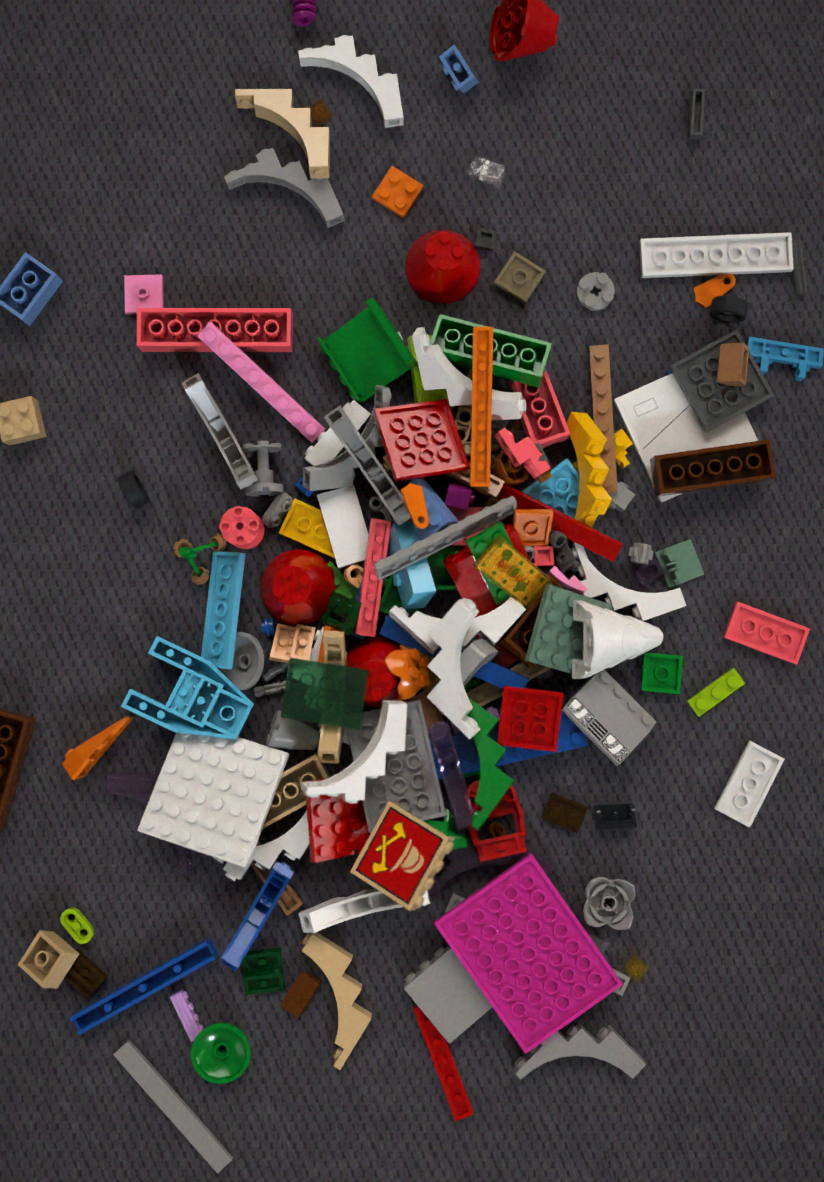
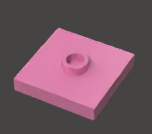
M163 275L124 276L125 314H137V308H164Z

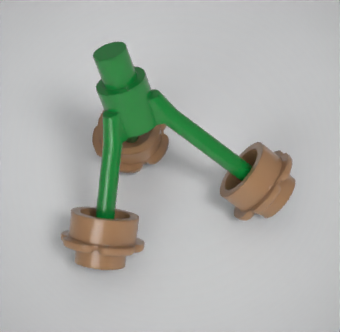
M216 533L210 538L209 544L193 548L192 544L186 539H180L179 542L177 541L174 544L175 554L178 557L187 559L194 569L191 573L192 582L198 585L204 584L210 577L208 570L204 567L196 566L194 559L197 552L207 548L222 552L226 549L227 541L222 535Z

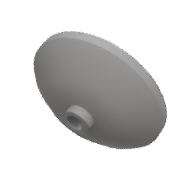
M236 632L232 669L218 668L239 690L251 688L257 683L262 674L264 654L259 641L249 633Z

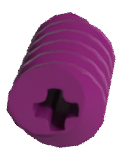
M293 0L292 21L297 26H309L312 21H315L316 0Z

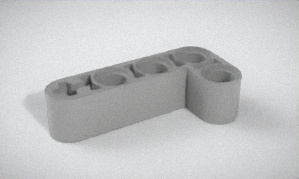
M485 638L472 642L460 656L461 677L464 686L482 665L490 662L498 653Z

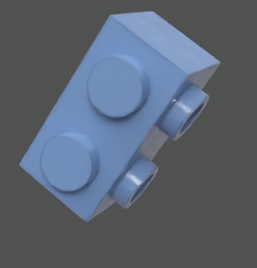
M455 45L439 56L443 63L440 66L446 75H451L453 80L450 82L456 91L460 90L464 94L479 83Z

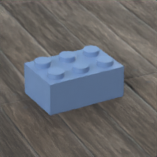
M25 252L0 286V306L28 326H31L63 281L56 273Z

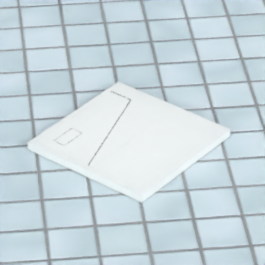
M669 374L613 400L653 488L654 483L650 459L656 455L758 441L745 412L706 433L673 374ZM680 494L659 496L658 499L662 503Z

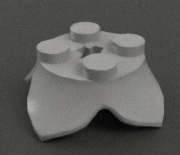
M605 877L592 879L585 891L586 902L583 913L586 923L593 927H601L607 924L616 930L629 929L633 920L630 904L635 899L634 885L623 879L610 880ZM612 898L610 900L612 902L611 905L604 904V900Z

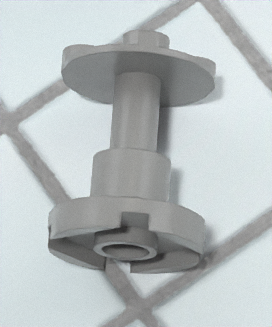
M258 441L257 445L243 444L244 452L257 453L258 470L254 471L257 481L254 482L255 484L245 487L247 496H277L280 493H284L283 484L274 483L273 470L269 469L268 454L282 450L281 443H271L269 445V441Z

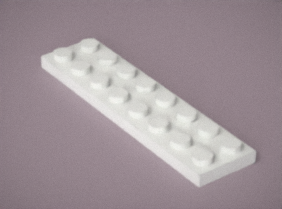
M791 233L645 238L639 241L641 278L792 272L794 270Z

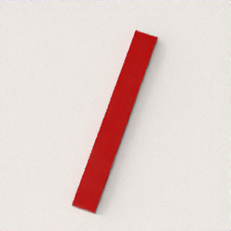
M504 484L496 498L500 501L513 495L517 500V509H552L554 512L551 526L552 531H560L566 538L614 562L623 545L622 543ZM476 491V492H478V493H480V494H482V495L488 497L487 495H485V494H483V493H481V492H479V491Z

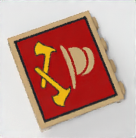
M388 801L350 872L409 911L416 910V908H420L423 904V895L426 890L428 891L432 887L435 873L439 872L443 867L444 862L442 860L452 850L454 837L447 836L401 808L402 805L397 802Z

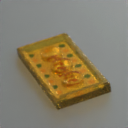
M500 535L473 564L479 572L527 610L543 594L545 585H551L554 582L552 578Z

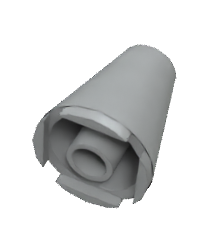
M277 710L270 725V734L267 735L266 746L274 749L315 750L316 747L318 748L319 731L283 711Z

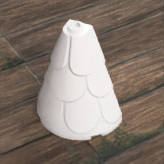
M573 600V620L584 622L583 660L572 659V679L587 678L659 646L663 640L662 631L660 628L634 617L624 616L585 601Z

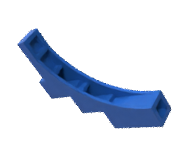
M282 862L281 864L275 863L253 905L219 961L220 963L235 972L237 971L294 873L289 865Z

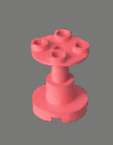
M235 506L226 511L219 526L225 540L240 549L257 547L263 541L265 535L262 519L247 507Z

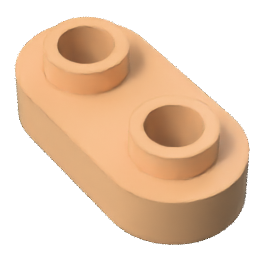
M353 564L347 566L344 570V578L355 589L359 590L364 569L360 565ZM352 571L355 572V576H354V577H351V572H352Z

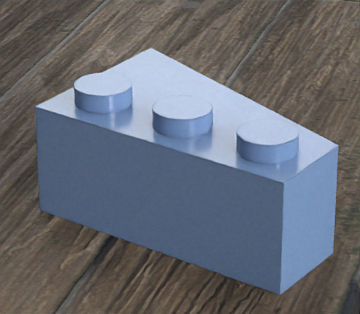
M414 478L410 482L422 486L429 518V524L424 529H419L414 525L419 541L435 532L446 529L451 524L459 522L426 480Z

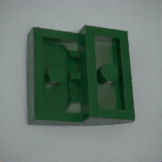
M281 948L248 951L242 961L245 994L284 991Z

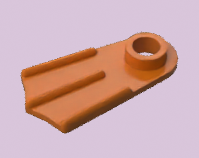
M721 274L693 288L695 301L707 308L711 305L714 297L723 296L734 287L736 283L735 276L733 274ZM725 278L729 279L730 284H724L723 280Z
M409 483L400 491L414 525L419 529H424L429 524L423 489L422 486Z

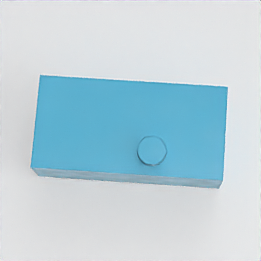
M412 521L404 522L400 526L397 523L393 524L389 535L388 557L395 554L396 551L405 549L419 541ZM427 557L393 573V583L397 586L402 607L405 610L426 607L436 592Z

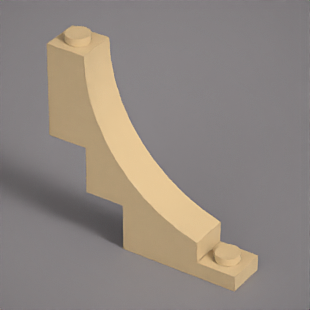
M235 89L238 108H254L256 117L279 125L297 140L306 154L310 178H329V127H312L310 108H294L292 89Z
M318 932L311 933V935L307 933L301 943L304 945L302 952L318 964L325 973L337 1001L338 1030L335 1044L340 1047L336 1049L333 1055L335 1059L333 1066L340 1070L369 1024L372 1013L354 1002L362 990V983L344 973L352 961L353 954Z

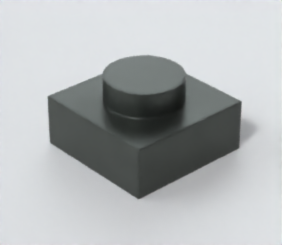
M478 227L474 248L493 252L497 231Z

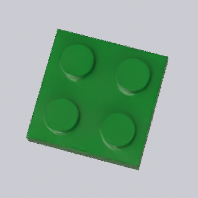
M643 653L640 691L680 694L683 656Z

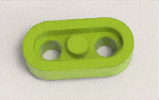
M70 907L61 914V924L77 943L85 944L93 938L94 928L79 909ZM73 914L75 920H70L69 915ZM82 929L87 930V935L82 934Z

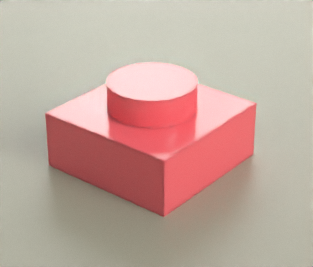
M553 546L533 547L535 550L534 567L554 566Z

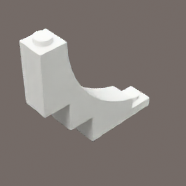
M425 327L417 328L412 335L424 390L446 389L450 406L471 405L472 380L463 375L450 363L439 345H429L430 339L429 335L425 332ZM492 389L491 421L521 419L523 412L526 411V401L522 399V393Z
M510 597L495 610L475 617L465 634L461 650L463 651L477 635L485 638L494 646L525 612L526 609L523 603L516 598ZM396 605L390 610L389 616L431 654L440 647L428 635L441 621L440 618L428 616L419 611H416L409 618L408 612L402 607L398 608Z
M463 598L455 603L428 634L442 650L428 665L441 681L429 693L427 698L471 739L481 729L473 718L467 716L473 709V706L467 697L462 682L460 656L465 634L479 611L476 609L473 601Z

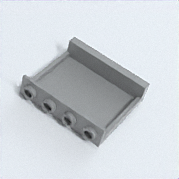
M448 945L445 949L444 947L439 948L431 961L428 959L424 961L416 974L412 972L405 978L404 990L450 1044L490 1010L492 1005Z

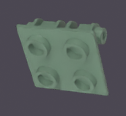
M691 539L655 552L668 588L704 575Z

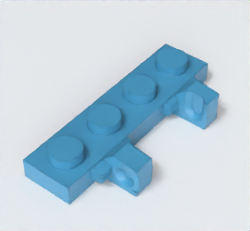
M755 337L747 338L746 345L749 347V351L763 375L768 372V365L773 362L790 364L792 368H796L794 380L796 381L805 379L806 372H809L810 368L820 369L822 367L823 348Z

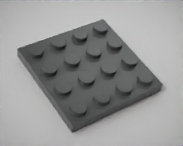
M737 329L669 367L706 433L775 396L750 351L746 386H730L717 382L721 344L745 343Z

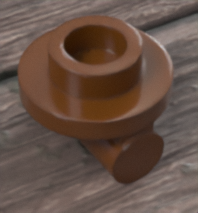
M497 821L489 823L484 827L491 838L505 836L504 827Z

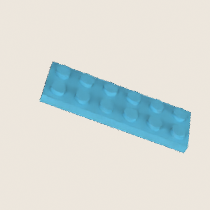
M213 551L201 657L209 660L216 668L232 669L245 553Z

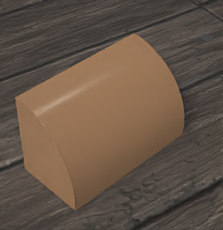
M745 343L721 344L717 376L718 383L730 386H746L749 347Z
M426 689L407 700V702L421 700L429 734L446 723V721L440 714L439 709L427 698L429 692Z

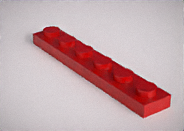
M418 1005L414 1006V1013L455 1121L473 1115L471 1103L447 1040Z

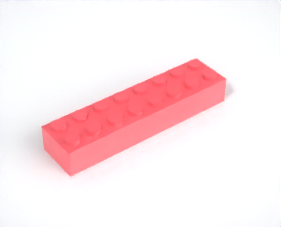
M137 308V347L142 352H214L197 337L209 322H212L243 352H293V313L291 308Z

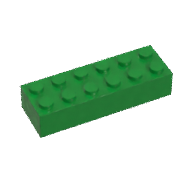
M439 314L429 345H439L452 365L472 370L473 327L488 326ZM493 328L492 375L540 388L550 357L552 343Z

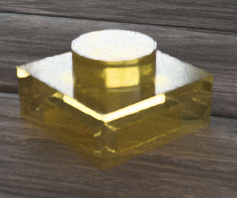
M633 954L621 969L638 983L650 967Z

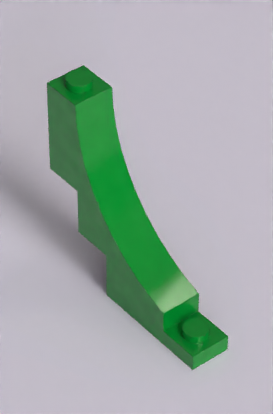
M468 697L473 709L467 716L473 718L481 729L472 737L480 762V782L475 804L482 810L481 812L477 810L470 820L473 821L471 827L478 831L511 787L514 780L496 767L506 753V749L488 737L498 724L499 719Z

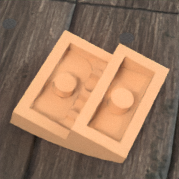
M277 623L269 660L284 663H309L316 628L301 624L292 627Z

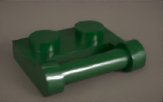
M332 591L326 613L321 617V623L326 626L331 625L344 631V634L350 635L354 630L362 602ZM335 614L347 618L346 622L343 623L334 619Z

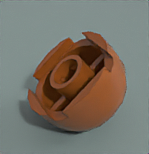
M504 450L494 457L492 473L494 476L504 480L505 485L516 486L529 477L528 471L524 468L525 464L523 463L515 468Z

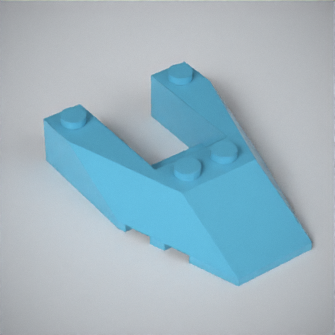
M156 636L148 654L182 669L183 672L166 705L136 690L129 689L121 707L173 732L237 740L254 703L209 660Z

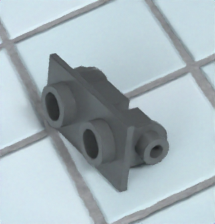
M568 540L559 548L553 546L554 557L562 573H565L568 569L572 571L579 569V562L575 560L568 546Z

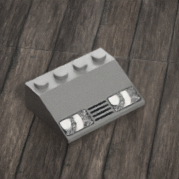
M605 669L593 674L590 679L587 678L561 709L616 766L622 763L656 724V721Z

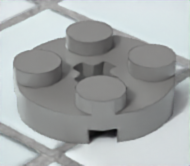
M598 272L585 275L579 281L576 289L579 303L591 311L605 309L613 300L615 293L613 282L609 279L608 275ZM593 287L600 290L598 296L590 293Z

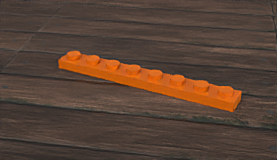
M473 327L470 487H490L493 327Z

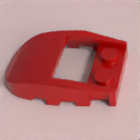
M480 780L472 783L465 795L466 822L480 862L526 853L524 814L514 787L511 785L487 819L513 814L517 833L479 841L478 832L471 827L473 821L470 819L477 810L480 812L482 810L475 804Z

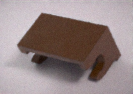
M302 971L280 1005L295 1017H300L323 981L309 971Z

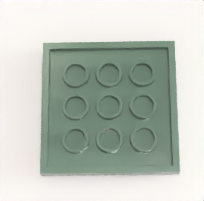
M546 584L525 661L572 674V659L583 660L584 622L573 620V600L585 601L612 610L613 605Z

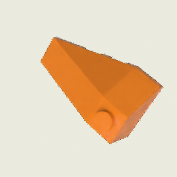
M127 715L76 748H71L64 755L66 759L62 763L70 778L77 780L85 777L134 716Z

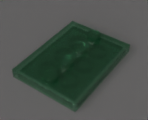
M290 658L281 717L360 730L369 670Z

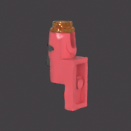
M506 428L501 429L494 435L515 468L524 463V468L539 484L553 476L550 463L540 443H534L528 436L515 443L513 434L507 431Z

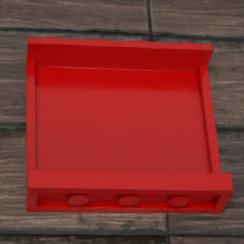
M511 524L503 525L515 552L532 565L517 530ZM468 545L463 550L450 554L442 561L461 598L470 599L475 603L476 609L479 611L475 617L487 614L506 602L504 601L496 605Z

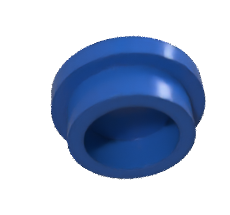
M268 617L265 618V622L261 623L262 632L266 633L267 637H270L271 634H275L274 620Z

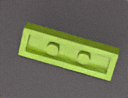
M731 668L686 702L697 717H700L743 686L745 682L735 668Z

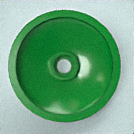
M215 1023L205 1027L196 1036L191 1048V1061L196 1072L203 1079L216 1084L229 1083L240 1077L246 1070L251 1056L248 1038L242 1030L229 1023ZM223 1045L226 1047V1050L221 1051L219 1047Z

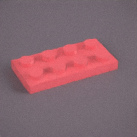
M735 602L723 638L797 665L810 628L746 604Z

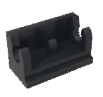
M633 803L594 806L595 827L598 830L637 827L636 810L633 807Z

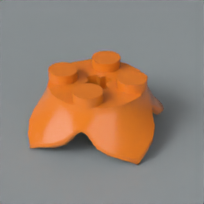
M401 644L399 647L401 650L391 652L384 659V663L393 675L401 678L398 684V694L400 700H405L413 697L422 687L430 684L428 667L430 659L427 656L424 657L416 648L411 649Z

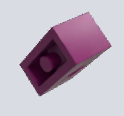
M450 479L445 505L468 510V505H473L475 489L456 479Z

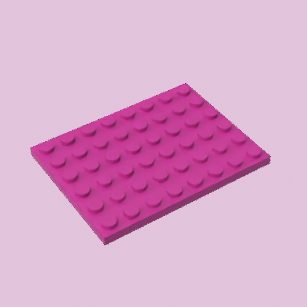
M532 853L434 921L435 926L525 1054L623 985Z

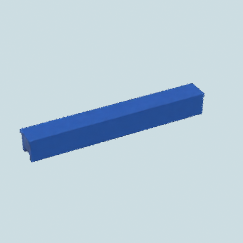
M389 616L385 617V622L379 634L412 649L416 648L421 653L435 658L442 650L439 647L431 654ZM491 661L482 665L474 675L502 689L504 685L525 688L527 681L529 682V678Z
M208 937L74 1012L69 1019L74 1022L79 1036L215 960L219 952L211 937Z

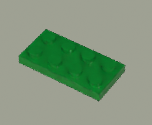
M501 522L465 540L476 564L494 543L501 544L504 542L514 550ZM504 549L501 552L503 560H508L512 556L510 549ZM511 565L508 568L510 575H516L519 572L517 565ZM478 567L496 605L515 596ZM519 580L515 584V588L518 591L526 587L524 580Z

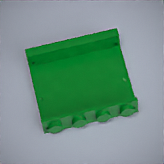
M374 298L366 301L368 304L366 309L325 340L320 337L317 338L320 342V350L331 359L329 364L340 373V381L343 385L349 387V395L353 400H357L360 403L366 402L375 395L376 385L386 387L418 364Z

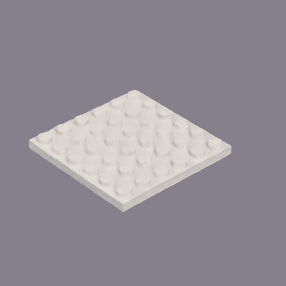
M176 732L137 831L248 869L289 753L239 737L236 740Z

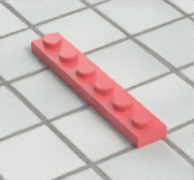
M371 518L359 598L362 604L356 620L354 633L357 635L375 637L383 579H377L374 564L387 556L391 521Z

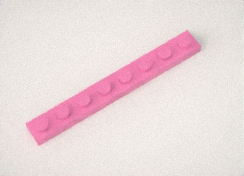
M209 322L197 337L311 443L325 430L312 415L212 322Z

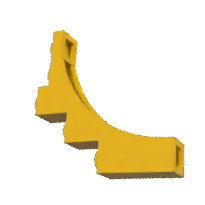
M571 412L566 424L570 431V438L576 452L579 469V495L574 519L592 528L598 515H605L612 501V498L602 486L610 470L600 457L607 439L587 413Z

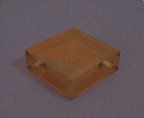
M323 99L308 107L311 110V118L316 126L333 117Z

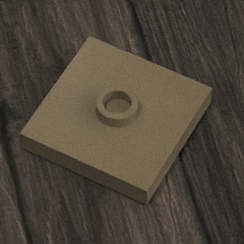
M514 251L494 281V285L526 304L546 271Z

